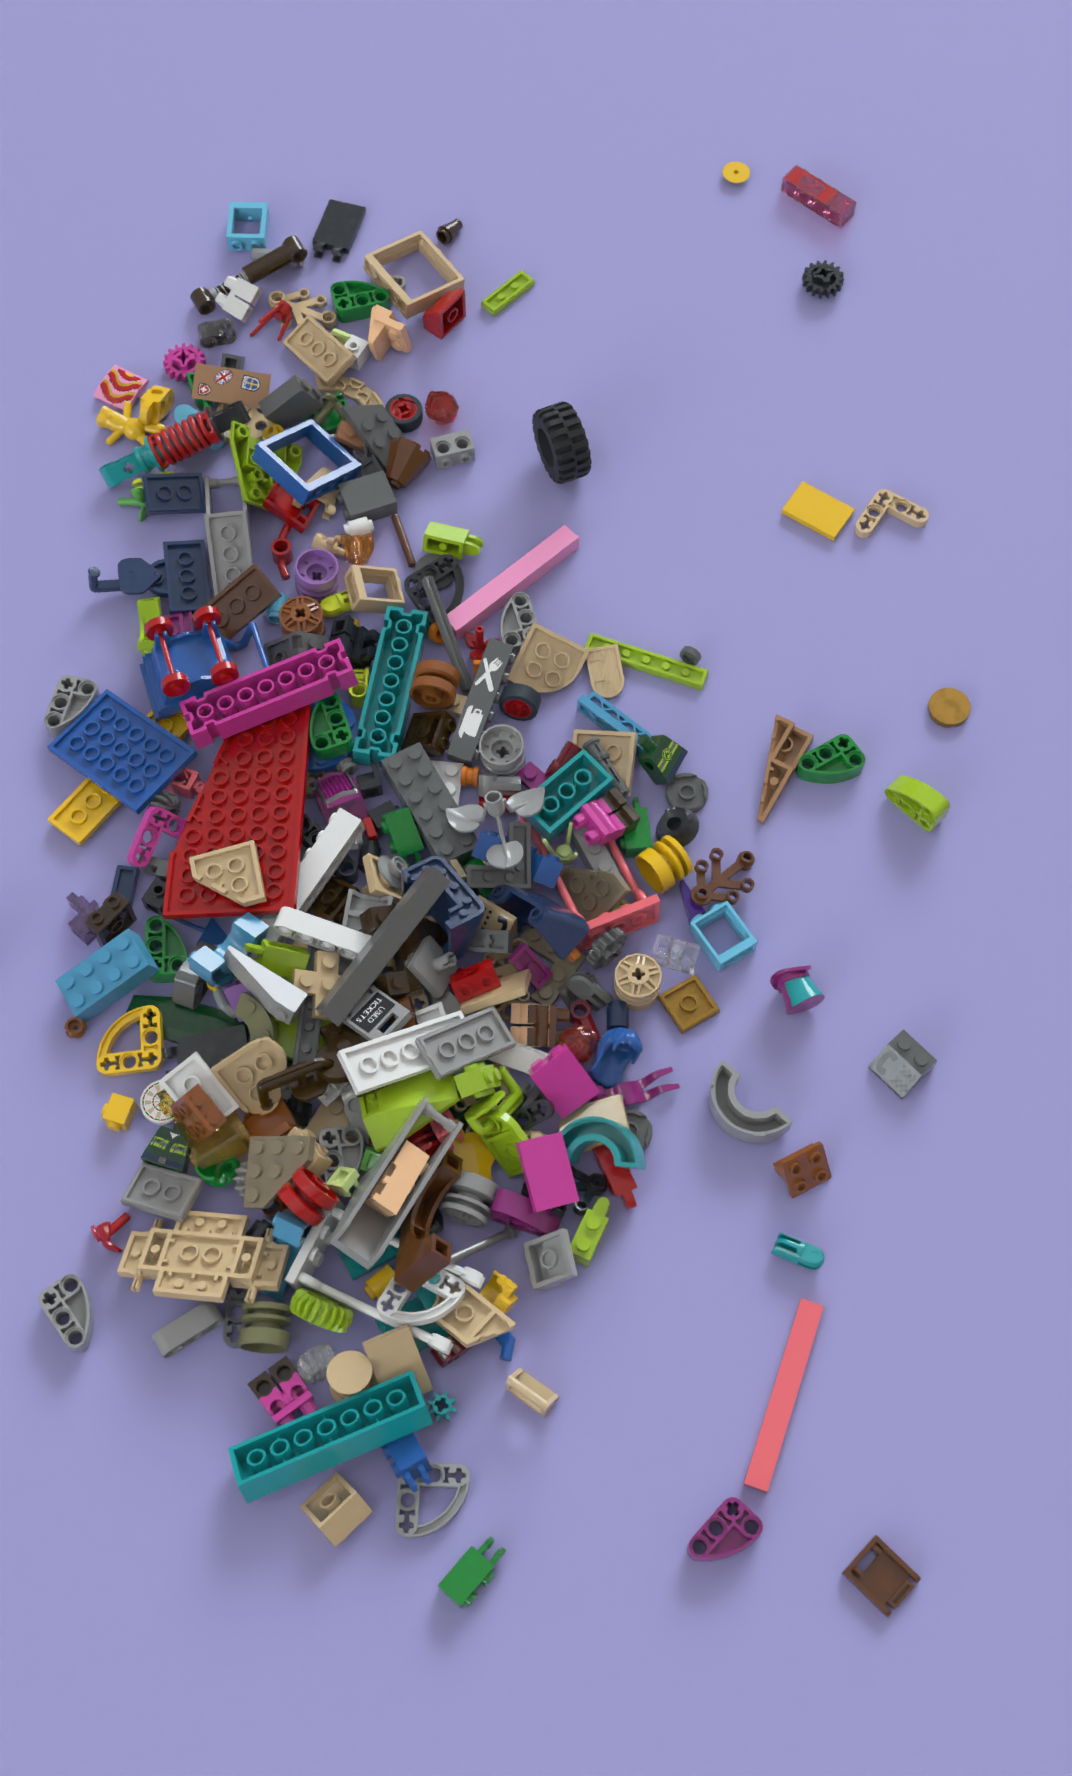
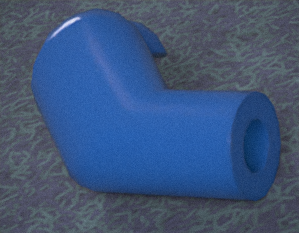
M509 1331L494 1337L502 1346L500 1359L504 1361L512 1360L515 1338Z

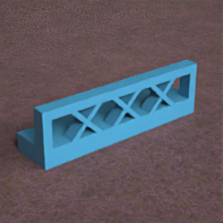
M594 690L587 697L582 695L577 700V711L604 731L632 732L624 726L629 725L633 728V732H638L637 741L643 734H647L649 737L653 736ZM595 699L597 702H599L601 704V708L598 705H596L592 700ZM608 713L615 714L617 716V720ZM637 743L635 755L639 757L643 748Z

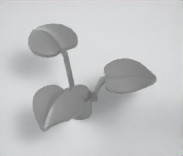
M543 786L514 794L508 801L502 797L501 792L496 790L490 791L484 797V809L476 804L463 805L457 808L446 809V816L452 828L461 833L476 831L480 826V822H485L487 811L492 817H496L502 844L490 847L486 853V858L493 867L510 869L521 862L524 851L518 841L506 843L500 816L503 815L505 807L510 813L516 811L519 817H531L538 814L544 805L545 789Z

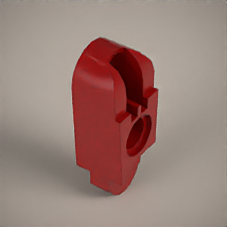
M605 1144L592 1148L596 1163L607 1180L611 1195L620 1196L627 1210L637 1207L631 1190L638 1187L630 1169L614 1166V1156L610 1148Z

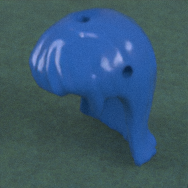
M623 1027L613 1028L605 1032L595 1049V1063L587 1070L592 1080L606 1089L621 1084L625 1068L631 1060V1064H635L643 1050L639 1036L633 1030Z

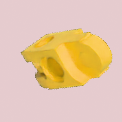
M155 385L144 393L140 398L138 417L141 424H158L170 412L174 401L173 389Z

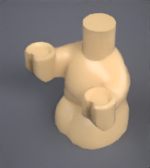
M320 532L314 536L311 549H325L334 556L338 555L344 558L347 554L346 549L339 547V544L343 542V536L336 535L334 538L329 537L326 539L325 535Z

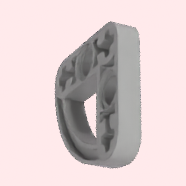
M430 1463L432 1469H438L441 1472V1478L439 1481L432 1482L429 1485H426L421 1477L416 1479L418 1491L415 1493L410 1488L401 1490L402 1485L406 1487L407 1485L402 1476L399 1477L397 1482L395 1527L398 1535L406 1539L419 1538L430 1535L446 1526L457 1515L466 1499L470 1484V1474L467 1467L462 1464ZM444 1469H449L448 1474L451 1475L456 1474L457 1470H461L462 1474L466 1475V1478H462L461 1483H456L455 1478H448L449 1483H444ZM420 1488L457 1489L451 1504L441 1515L430 1522L418 1525ZM407 1493L415 1497V1503L411 1507H404L401 1504L402 1496ZM400 1511L407 1513L415 1511L414 1516L409 1514L410 1524L414 1525L413 1528L409 1529V1533H404V1529L400 1528V1524L405 1523V1514L400 1515Z

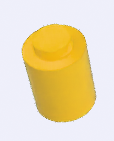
M388 1264L364 1282L366 1285L364 1291L371 1300L374 1298L379 1300L395 1274Z

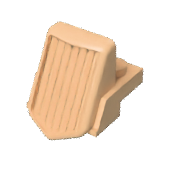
M377 304L372 307L368 343L374 358L381 361L391 346L397 351L402 350L409 353L413 347L405 325L395 320L393 311Z

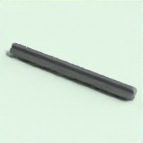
M432 575L426 576L422 579V584L452 666L460 673L459 685L463 693L470 692L472 682Z

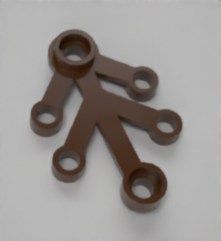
M713 848L709 854L712 881L706 885L705 873L709 868L708 862L700 859L694 866L697 886L693 887L690 893L692 902L697 906H705L710 901H728L730 905H735L740 898V894L736 890L750 893L755 883L751 878H744L742 881L728 879L740 870H750L755 862L753 854L749 851L739 853L736 862L721 873V860L724 853L720 848ZM698 865H702L705 869L699 868ZM717 888L732 889L727 894L714 892ZM732 895L736 899H731L729 896Z

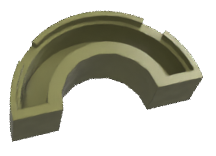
M242 992L235 1015L243 1019L247 1024L250 1032V1042L263 1037H270L273 1041L279 1043L277 1020L250 992Z

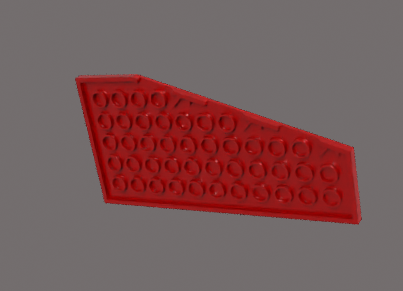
M313 703L223 740L213 762L212 771L202 792L198 793L186 819L187 824L174 851H171L169 855L162 913L164 919L244 916L248 912L252 915L279 914L282 907L296 909L310 746V720ZM254 840L267 901L244 907L196 882L192 877L189 857Z

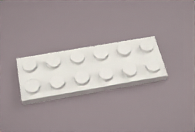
M460 1010L339 1050L337 1057L356 1096L430 1071L429 1065L415 1043L416 1038L465 1018L462 1011Z

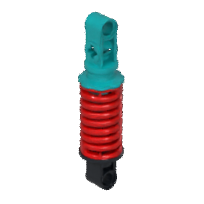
M241 400L236 401L216 413L207 406L203 410L202 415L200 412L195 414L197 421L193 416H189L188 422L183 419L181 420V425L175 423L174 428L172 426L167 427L168 433L165 429H162L160 434L156 432L150 436H145V444L140 447H134V452L99 468L108 488L114 487L143 471L147 474L156 467L163 472L169 468V464L175 465L177 461L182 462L184 458H190L191 454L196 455L198 451L202 452L205 448H211L212 444L217 445L221 442H226L224 432L231 429L232 421L245 424L251 420ZM128 462L130 465L134 464L133 469H131L130 467L126 468V463Z

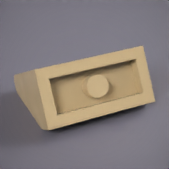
M521 1368L513 1372L505 1382V1389L544 1418L559 1399L557 1394Z

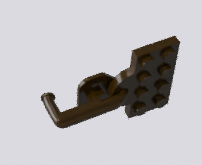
M343 1022L339 1027L334 1023L320 1027V1033L327 1045L319 1050L316 1058L294 1064L286 1070L266 1077L257 1083L256 1087L261 1109L268 1111L274 1105L273 1100L269 1098V1091L287 1084L295 1098L303 1102L324 1095L329 1083L341 1084L348 1082L350 1084L337 1057V1053L339 1050L367 1042L368 1040ZM386 1085V1086L380 1087V1088H378V1089H375V1090H372V1091H369V1092H366V1093L357 1095L356 1097H357V1098H360V1097H362V1096H365V1095H367V1094H370V1093H372V1092H375V1091H377V1090H379V1089H382V1088H384V1087H387V1086H389V1085Z

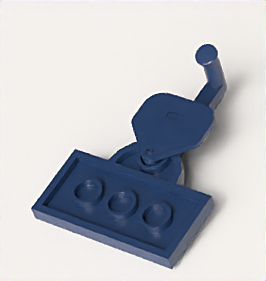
M204 540L163 542L164 559L157 560L151 565L142 558L122 559L118 563L119 579L98 581L100 570L97 567H90L88 569L89 589L95 593L122 591L127 595L144 594L149 589L156 596L168 598L170 614L181 612L186 614L189 613L188 611H192V614H194L196 610L211 600Z

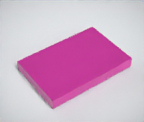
M562 1132L516 1143L533 1213L580 1201Z

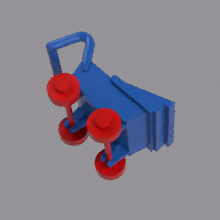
M214 606L201 607L193 614L195 627L202 631H187L170 637L174 629L169 618L155 617L145 624L146 636L149 640L154 641L152 652L145 654L142 657L143 664L139 665L156 723L181 712L179 702L194 696L198 700L204 697V692L238 679L239 671L237 665L232 662L229 650L238 651L245 648L249 644L252 635L263 668L270 666L255 622L248 624L239 642H232L220 634L217 626L221 623L222 617L219 609Z

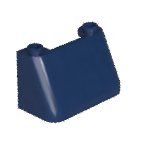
M431 856L401 871L402 897L426 867H435L451 881L427 913H430L448 934V942L443 946V954L452 952V956L455 955L456 959L459 960L464 956L484 917L485 906L443 857Z
M502 884L494 887L492 892L486 897L490 902L517 917L518 933L522 931L521 927L528 925L532 929L535 928L551 946L554 954L563 961L589 932V925L582 917L544 895Z

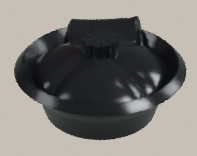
M686 806L684 808L671 807L666 809L656 827L657 840L660 841L665 835H670L682 847L688 845L698 833V817Z

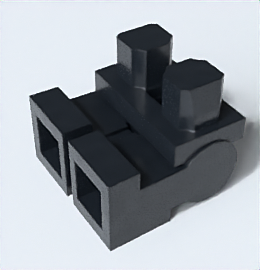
M350 615L335 619L330 634L332 638H329V642L340 638L353 670L370 667L371 661L375 659L376 649L374 646L375 643L379 642L380 633L375 629L368 630L364 626L357 627Z

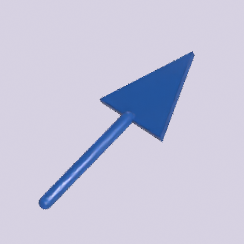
M212 917L206 928L184 919H172L203 932L196 945L201 941L212 945H220L228 937Z

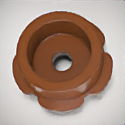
M77 1017L68 1019L65 1024L66 1035L70 1038H81L85 1034L84 1031L87 1030L86 1022Z

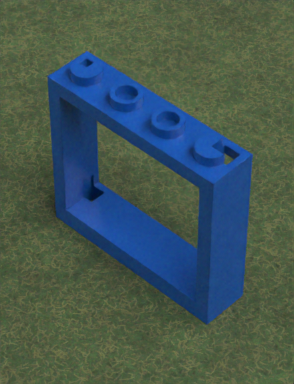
M313 419L300 422L296 426L287 428L277 435L274 434L264 441H259L255 445V451L252 459L302 506L337 489L338 484L356 479L362 466ZM306 437L339 469L306 484L273 452Z

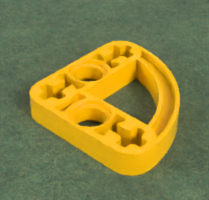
M154 1005L138 1007L122 1015L109 1027L101 1040L97 1052L96 1066L102 1075L112 1077L153 1072L162 1068L164 1064L162 1054L164 1039L163 1016L160 1010ZM150 1012H153L156 1015L152 1017V1024L155 1027H151V1022L148 1018H146L147 1016H150ZM140 1020L141 1050L110 1053L119 1035L130 1025ZM150 1033H157L158 1038L156 1042L152 1044L147 1043V1036ZM152 1055L158 1058V1060H155L154 1064L152 1065L148 1061L142 1062L140 1056H142L144 1060L152 1059ZM129 1057L136 1058V1064L132 1068L125 1067V1061ZM107 1061H110L112 1064H119L121 1069L117 1065H111L109 1070H106L103 1065H107Z

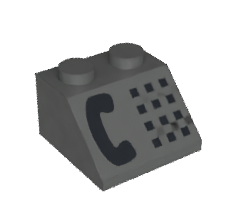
M903 1029L886 1045L868 1068L902 1099L933 1070L937 1060Z

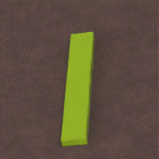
M590 633L584 647L586 649L618 644L622 666L700 691L704 687L709 673L707 669Z

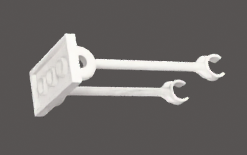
M340 1201L331 1211L323 1209L325 1219L317 1227L312 1226L285 1281L294 1290L308 1288L329 1296L394 1328L402 1326L382 1319L378 1314L377 1308L312 1277L315 1268L319 1267L323 1262L324 1250L327 1245H331L329 1240L345 1210V1206ZM394 1236L389 1244L399 1248L400 1238ZM451 1264L443 1268L459 1276L461 1280L479 1289L485 1280L481 1272L465 1266L463 1268L456 1264ZM409 1326L413 1337L428 1343L427 1345L433 1349L449 1355L454 1345L451 1343V1340L436 1333L430 1334L415 1326Z

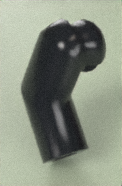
M438 1208L430 1226L431 1234H437L439 1231L442 1232L444 1230V1218Z

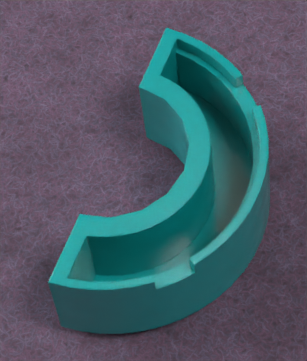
M597 1116L583 1117L569 1123L562 1131L570 1163L578 1164L581 1154L590 1145L604 1143L610 1148L614 1156V1166L645 1170V1156L639 1140L631 1130L616 1121Z

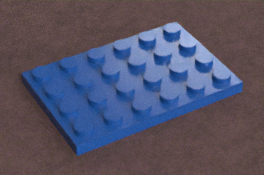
M108 689L47 746L52 754L137 815L154 800L155 795H159L198 756L195 749Z

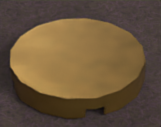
M954 688L937 690L932 694L928 702L930 718L936 724L946 728L961 726L967 720L971 711L967 696Z

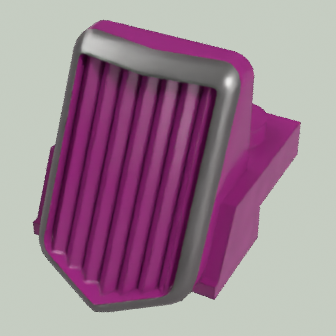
M330 772L316 782V789L312 791L326 826L329 824L328 821L331 815L335 812L337 813L339 808L359 819L368 816L365 802L353 775L350 776L347 772Z

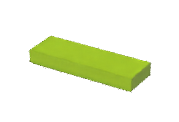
M520 270L482 300L481 307L495 317L535 285V280Z

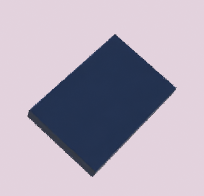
M202 472L141 475L147 515L206 513Z

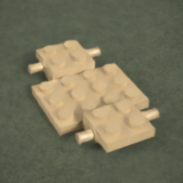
M189 1211L184 1222L176 1221L174 1230L162 1229L164 1220L156 1218L150 1231H131L117 1273L119 1277L134 1278L130 1290L133 1292L137 1291L139 1293L143 1281L151 1279L156 1280L152 1290L154 1296L224 1303L229 1284L231 1283L232 1287L248 1289L244 1300L247 1303L251 1302L253 1304L257 1291H279L291 1249L289 1245L273 1242L275 1236H272L274 1230L272 1228L271 1230L270 1228L266 1229L264 1238L245 1236L250 1222L247 1215Z

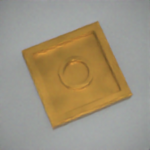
M696 974L658 995L659 1002L681 1034L720 1013L719 1007Z

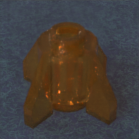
M368 533L363 536L341 534V544L345 550L348 563L364 566L374 550L373 534Z

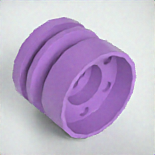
M313 548L304 551L296 559L295 587L299 596H308L320 604L324 598L337 594L339 587V565L336 557L331 552L325 549Z

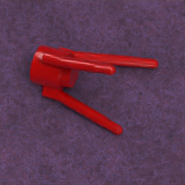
M281 300L259 320L260 324L250 333V337H253L275 317L278 321L285 320L277 339L281 341L289 322L293 318L291 315L292 307L286 301Z

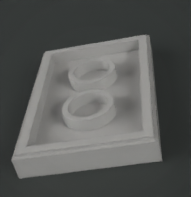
M142 1162L120 1201L122 1205L184 1222L205 1182L201 1178Z

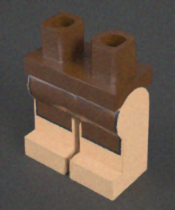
M511 1003V1023L533 1024V1026H511L510 1033L515 1042L529 1047H555L556 1044L569 1043V1031H557V1022H569L570 1010L557 1008V1005Z

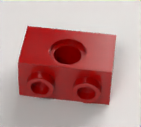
M491 958L449 975L450 985L459 1004L501 987L499 975Z

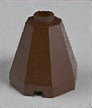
M393 437L389 447L386 477L389 485L397 490L399 488H406L431 461L428 450L421 451L420 444L404 437H399L398 440L396 437Z

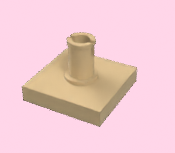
M370 853L363 856L362 859L368 884L362 887V893L377 897L393 896V903L398 904L402 898L401 889L392 887L382 877L378 868L379 857Z

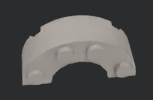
M722 1060L714 1072L709 1091L710 1109L718 1125L732 1137L749 1143H765L784 1135L790 1129L792 1121L776 1106L763 1112L749 1111L744 1108L736 1099L734 1091L740 1074Z

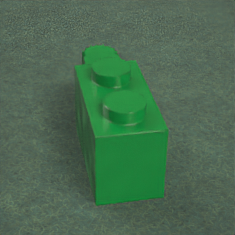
M633 797L632 800L634 810L641 817L636 830L619 838L620 850L625 851V858H634L645 849L653 847L647 807L640 808L638 797Z
M404 806L381 815L383 821L380 822L384 834L388 833L390 842H388V846L392 855L396 854V856L403 858L408 867H410L406 856L409 854H413L415 864L422 861L419 850L424 849L410 809Z
M491 1536L478 1550L471 1546L438 1584L439 1589L460 1608L464 1605L469 1607L478 1596L475 1593L481 1585L486 1587L495 1576L492 1573L495 1570L494 1566L506 1552L501 1547L495 1552L490 1561L483 1556L493 1545L494 1539Z

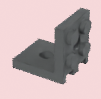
M294 631L265 643L264 650L269 665H273L282 661V657L285 660L315 647L317 651L325 648L324 644L329 642V638L332 637Z

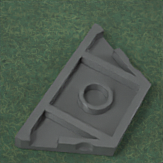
M382 404L343 406L340 411L371 455L376 457L386 474L389 447L393 437H396L397 440L399 437H406Z

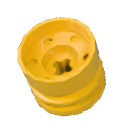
M665 835L660 841L655 842L653 849L647 848L635 857L636 865L642 877L653 890L660 894L673 887L675 880L681 881L685 876L693 872V865L687 852L670 835Z

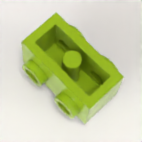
M485 1062L464 1067L465 1072L453 1076L462 1099L473 1096L475 1099L486 1097L496 1093L495 1088L502 1086L499 1070L494 1067V1064L485 1065Z

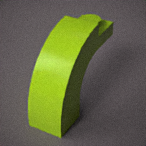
M160 597L139 598L137 601L140 623V637L137 641L138 650H141V655L152 652L154 641L147 638L144 626L149 620L155 617H162Z

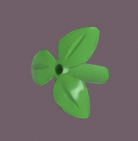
M133 488L130 491L134 498H119L118 504L119 506H140L141 510L138 521L142 522L148 516L146 514L143 489Z

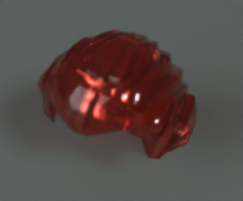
M430 391L425 403V413L436 424L448 425L454 422L459 406L457 405V400L449 392Z
M571 1025L559 1035L558 1043L560 1046L566 1044L577 1060L583 1063L592 1058L597 1049V1033L585 1025Z

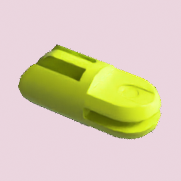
M347 590L326 597L320 602L323 616L328 618L352 610Z

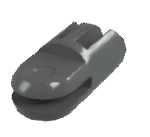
M574 972L568 977L567 986L569 990L581 1000L586 1001L594 1011L598 1012L599 1009L606 1006V1003L608 1004L612 1001V995L586 974Z

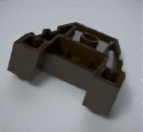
M394 906L370 907L359 915L363 933L373 936L394 909ZM422 918L394 954L397 972L384 973L375 979V987L393 1000L407 996L422 988L421 982L411 973L407 966L425 937L430 935L443 949L444 944L448 942V934L438 923Z

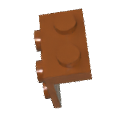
M282 1097L279 1100L278 1106L272 1112L265 1115L253 1114L245 1122L251 1136H287L294 1127L299 1128L285 1099Z

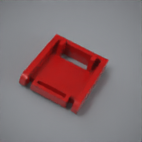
M275 481L262 506L302 534L321 502L314 500L304 505L310 511L307 517L303 514L299 515L304 506L301 505L298 508L292 505L294 498Z

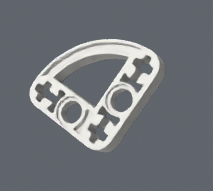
M442 1269L437 1273L441 1277L438 1283L431 1284L427 1281L422 1287L446 1300L424 1311L404 1312L400 1310L412 1292L409 1290L402 1293L396 1292L394 1286L397 1283L394 1282L393 1276L377 1302V1311L382 1319L394 1324L404 1325L408 1323V1326L429 1324L445 1317L461 1303L466 1294L465 1284L460 1278ZM459 1286V1292L455 1291L451 1294L449 1287L455 1288ZM392 1295L395 1298L392 1302L393 1310L388 1309L385 1312L383 1305L388 1306L390 1304Z

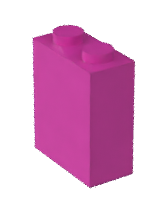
M566 1044L562 1046L557 1045L549 1051L550 1055L543 1060L540 1058L533 1062L530 1066L531 1069L528 1070L530 1077L545 1097L552 1101L555 1110L562 1119L600 1093L595 1082Z

